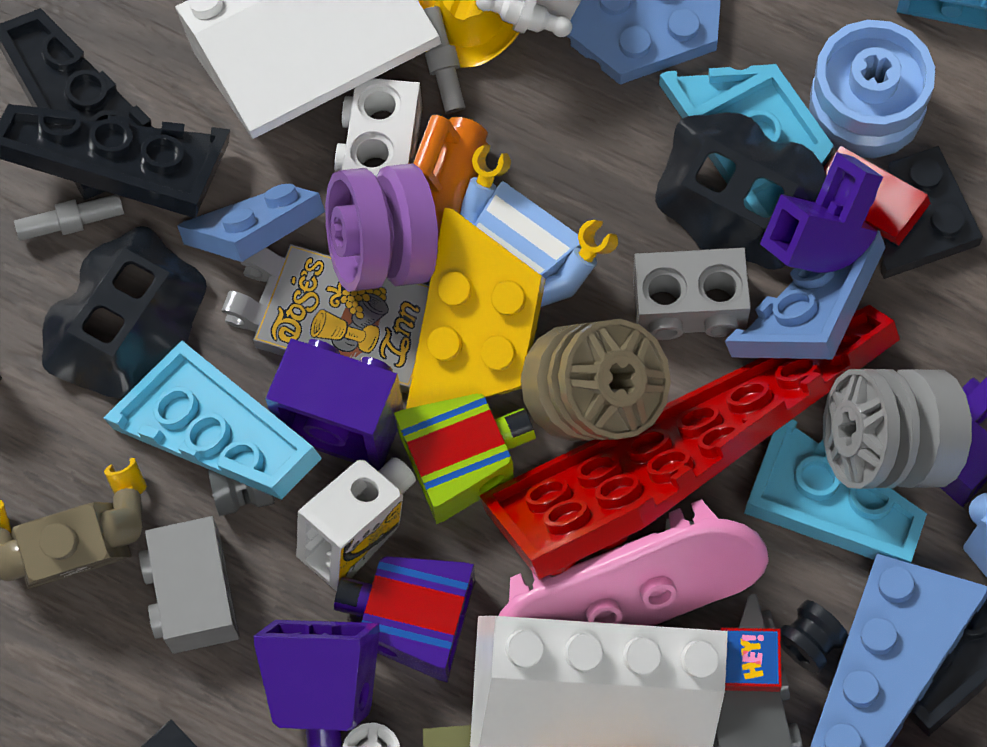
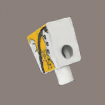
M391 458L379 471L365 460H357L298 511L296 557L337 591L341 578L351 579L398 528L403 494L415 483L414 473L398 458Z

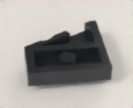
M939 146L889 163L888 173L927 194L931 204L899 246L884 237L885 249L881 262L883 279L980 245L983 236Z

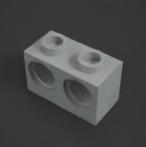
M745 248L634 254L633 286L636 324L644 327L657 340H671L680 337L683 333L705 332L711 337L730 336L736 329L746 330L750 313V298ZM712 289H721L726 291L732 298L725 302H716L708 298L705 293ZM658 292H667L672 294L677 301L669 305H661L654 302L651 296Z

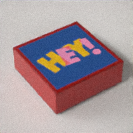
M721 628L720 631H728L725 691L780 692L782 688L781 630L773 628Z

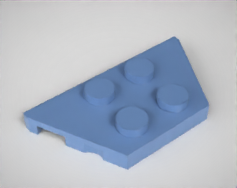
M581 0L570 20L572 31L567 37L571 39V47L585 58L598 62L603 72L618 84H623L716 51L721 0Z

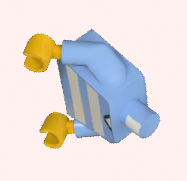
M482 145L477 148L473 154L472 164L479 175L478 177L471 178L462 201L460 214L546 278L541 307L572 297L597 265L595 258L597 254H608L616 249L618 245L617 235L608 234L602 243L597 246L594 236L596 231L601 228L603 221H587L581 226L577 234L504 181L496 187L493 183L494 178L502 176L509 170L511 165L510 156L508 153H502L497 167L492 171L487 167L485 161L486 155L490 151V145Z

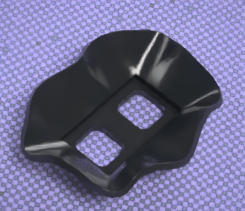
M731 112L693 115L681 119L676 125L673 147L666 168L657 185L655 202L660 211L679 223L702 250L745 248L746 261L758 264L766 269L776 270L787 265L760 245L771 217L763 218L746 209L744 206L746 197L755 181L764 178L782 187L784 195L816 202L827 174L813 151L799 143L771 141L751 117ZM712 153H717L736 164V170L722 192H714L697 182V175L701 167Z
M136 227L121 237L98 246L82 262L77 292L71 297L55 303L50 307L44 318L42 329V365L49 374L82 388L95 391L107 397L124 398L181 341L187 344L194 318L206 293L207 285L204 276L195 267L186 263L169 250L149 227ZM130 264L136 265L154 275V281L144 296L138 299L114 287V282L120 273ZM99 308H104L124 319L123 327L110 343H103L84 332L85 324L94 311Z

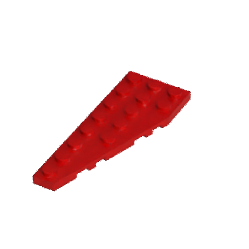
M865 306L855 311L833 359L759 358L667 403L655 424L637 436L616 440H591L479 495L486 514L539 580L548 575H559L574 566L577 561L601 549H611L624 543L629 535L648 526L830 392L836 378L848 369H861L898 342L900 337L895 321L873 306Z

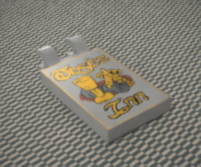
M290 244L285 258L278 256L268 248H264L241 262V265L246 266L243 272L244 276L257 281L267 282L259 302L245 294L229 291L222 312L227 314L225 323L256 332L253 339L255 348L283 356L291 338L304 343H308L310 339L321 340L336 347L341 355L359 361L362 357H372L388 364L393 369V372L398 373L401 392L409 394L430 285L422 283L395 287L386 278L382 287L348 292L338 280L331 256Z

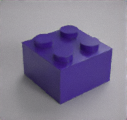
M290 339L265 398L269 411L312 445L315 450L353 463L357 460H365L377 471L383 467L397 433L394 413L404 409L398 373L393 372V369L388 364L372 357H362L359 361L341 355L336 347L317 339H310L308 343Z

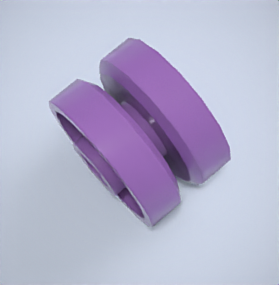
M411 163L385 166L379 170L377 177L367 168L339 170L333 173L328 184L325 203L326 233L333 268L340 284L348 292L382 287L386 278L395 287L429 282L435 271L438 254V226L434 200L429 183L422 170Z

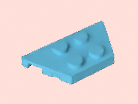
M776 64L753 65L743 70H736L731 67L709 68L708 75L677 77V70L666 71L660 75L659 85L682 119L693 115H711L724 112L741 113L751 117L771 141L779 143L794 142L804 145L814 152L823 167L832 155L834 145ZM717 153L710 154L708 157L728 184L736 170V164ZM760 178L755 181L744 201V206L763 218H769L774 212L780 195H784V190L769 180Z

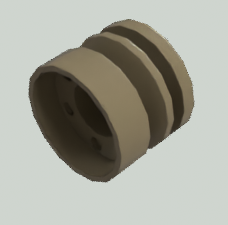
M623 319L553 328L536 340L525 357L521 375L523 401L534 422L551 436L569 441L616 440L639 435L655 424L667 404L671 384L668 359L658 340L640 324Z

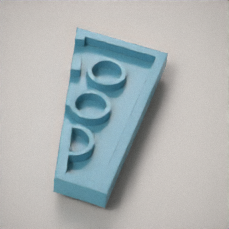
M183 341L171 350L104 417V420L113 430L281 500L322 459L312 445Z

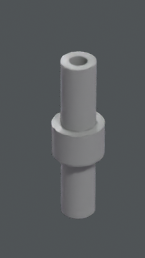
M434 6L423 9L442 43L425 53L430 75H436L445 113L450 114L465 109V104L456 69L460 68L455 45H449L440 7Z
M115 194L77 204L75 199L54 204L56 210L14 220L19 241L57 231H62L63 235L84 230V224L123 215L124 211L120 196Z

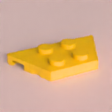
M444 208L435 271L430 280L406 409L477 393L483 394L486 398L522 389L521 375L525 357L534 344L546 278L465 219L457 211L450 208Z

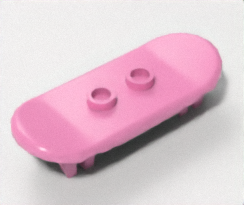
M701 499L691 503L695 514L693 518L695 524L691 525L689 520H685L679 508L669 512V530L659 534H650L574 565L554 577L548 575L539 580L532 572L534 578L532 590L526 586L521 573L510 577L509 602L502 609L499 616L655 626L712 602L738 594L755 584L764 574L769 562L767 547L756 531L745 524L728 519H718Z

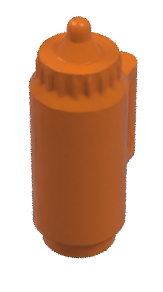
M432 115L413 162L422 170L430 186L435 204L438 239L444 208L453 209L460 214L462 201L471 178L478 177L479 175L473 168V154L477 148L482 145H488L486 142L487 130L479 123L463 117H452L448 120L440 115Z

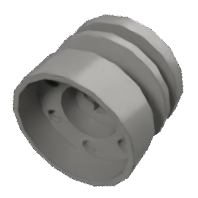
M848 369L836 378L827 396L823 414V442L829 465L836 478L846 487L856 489L894 488L897 485L907 488L945 487L957 479L967 462L972 441V417L966 394L954 376L945 370L910 369L898 370L896 372L893 369Z

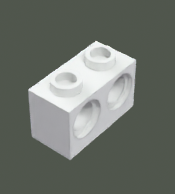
M373 78L355 87L354 96H345L342 109V127L348 128L346 144H337L335 172L367 168L377 177L379 170L385 166L411 164L414 162L423 108L420 82ZM378 111L392 113L388 118L381 120L370 117ZM371 158L385 160L382 165L374 168L362 165Z

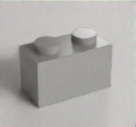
M213 516L145 530L148 549L139 551V560L145 584L154 583L157 603L148 605L149 619L154 638L163 637L172 654L239 640L221 535Z

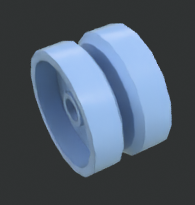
M869 19L848 24L828 38L818 55L815 77L813 78L810 91L809 111L834 145L833 148L838 150L842 146L862 158L875 159L898 152L914 139L923 123L927 104L934 89L935 65L928 47L912 31L890 21Z

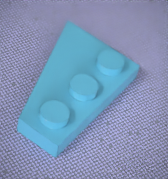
M794 419L773 433L744 514L875 560L876 554H881L904 562H912L927 513L891 488L856 489L846 487L836 478L828 463L823 440L818 444L796 428L798 422Z

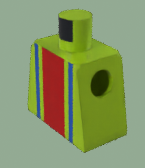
M478 393L403 409L394 413L398 435L436 524L444 522L480 500L479 495L513 479V461L508 450L536 439L532 423L524 408L494 419L486 398L483 394Z

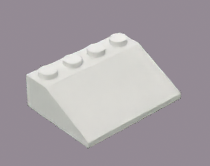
M187 0L175 6L195 56L252 139L442 44L437 31L418 0Z
M478 616L470 747H713L725 693L728 631L506 616Z

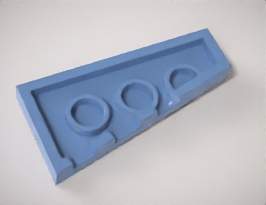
M876 554L810 747H890L903 728L905 719L931 685L933 677L941 664L960 641L964 629L975 612H979L986 601L987 586Z

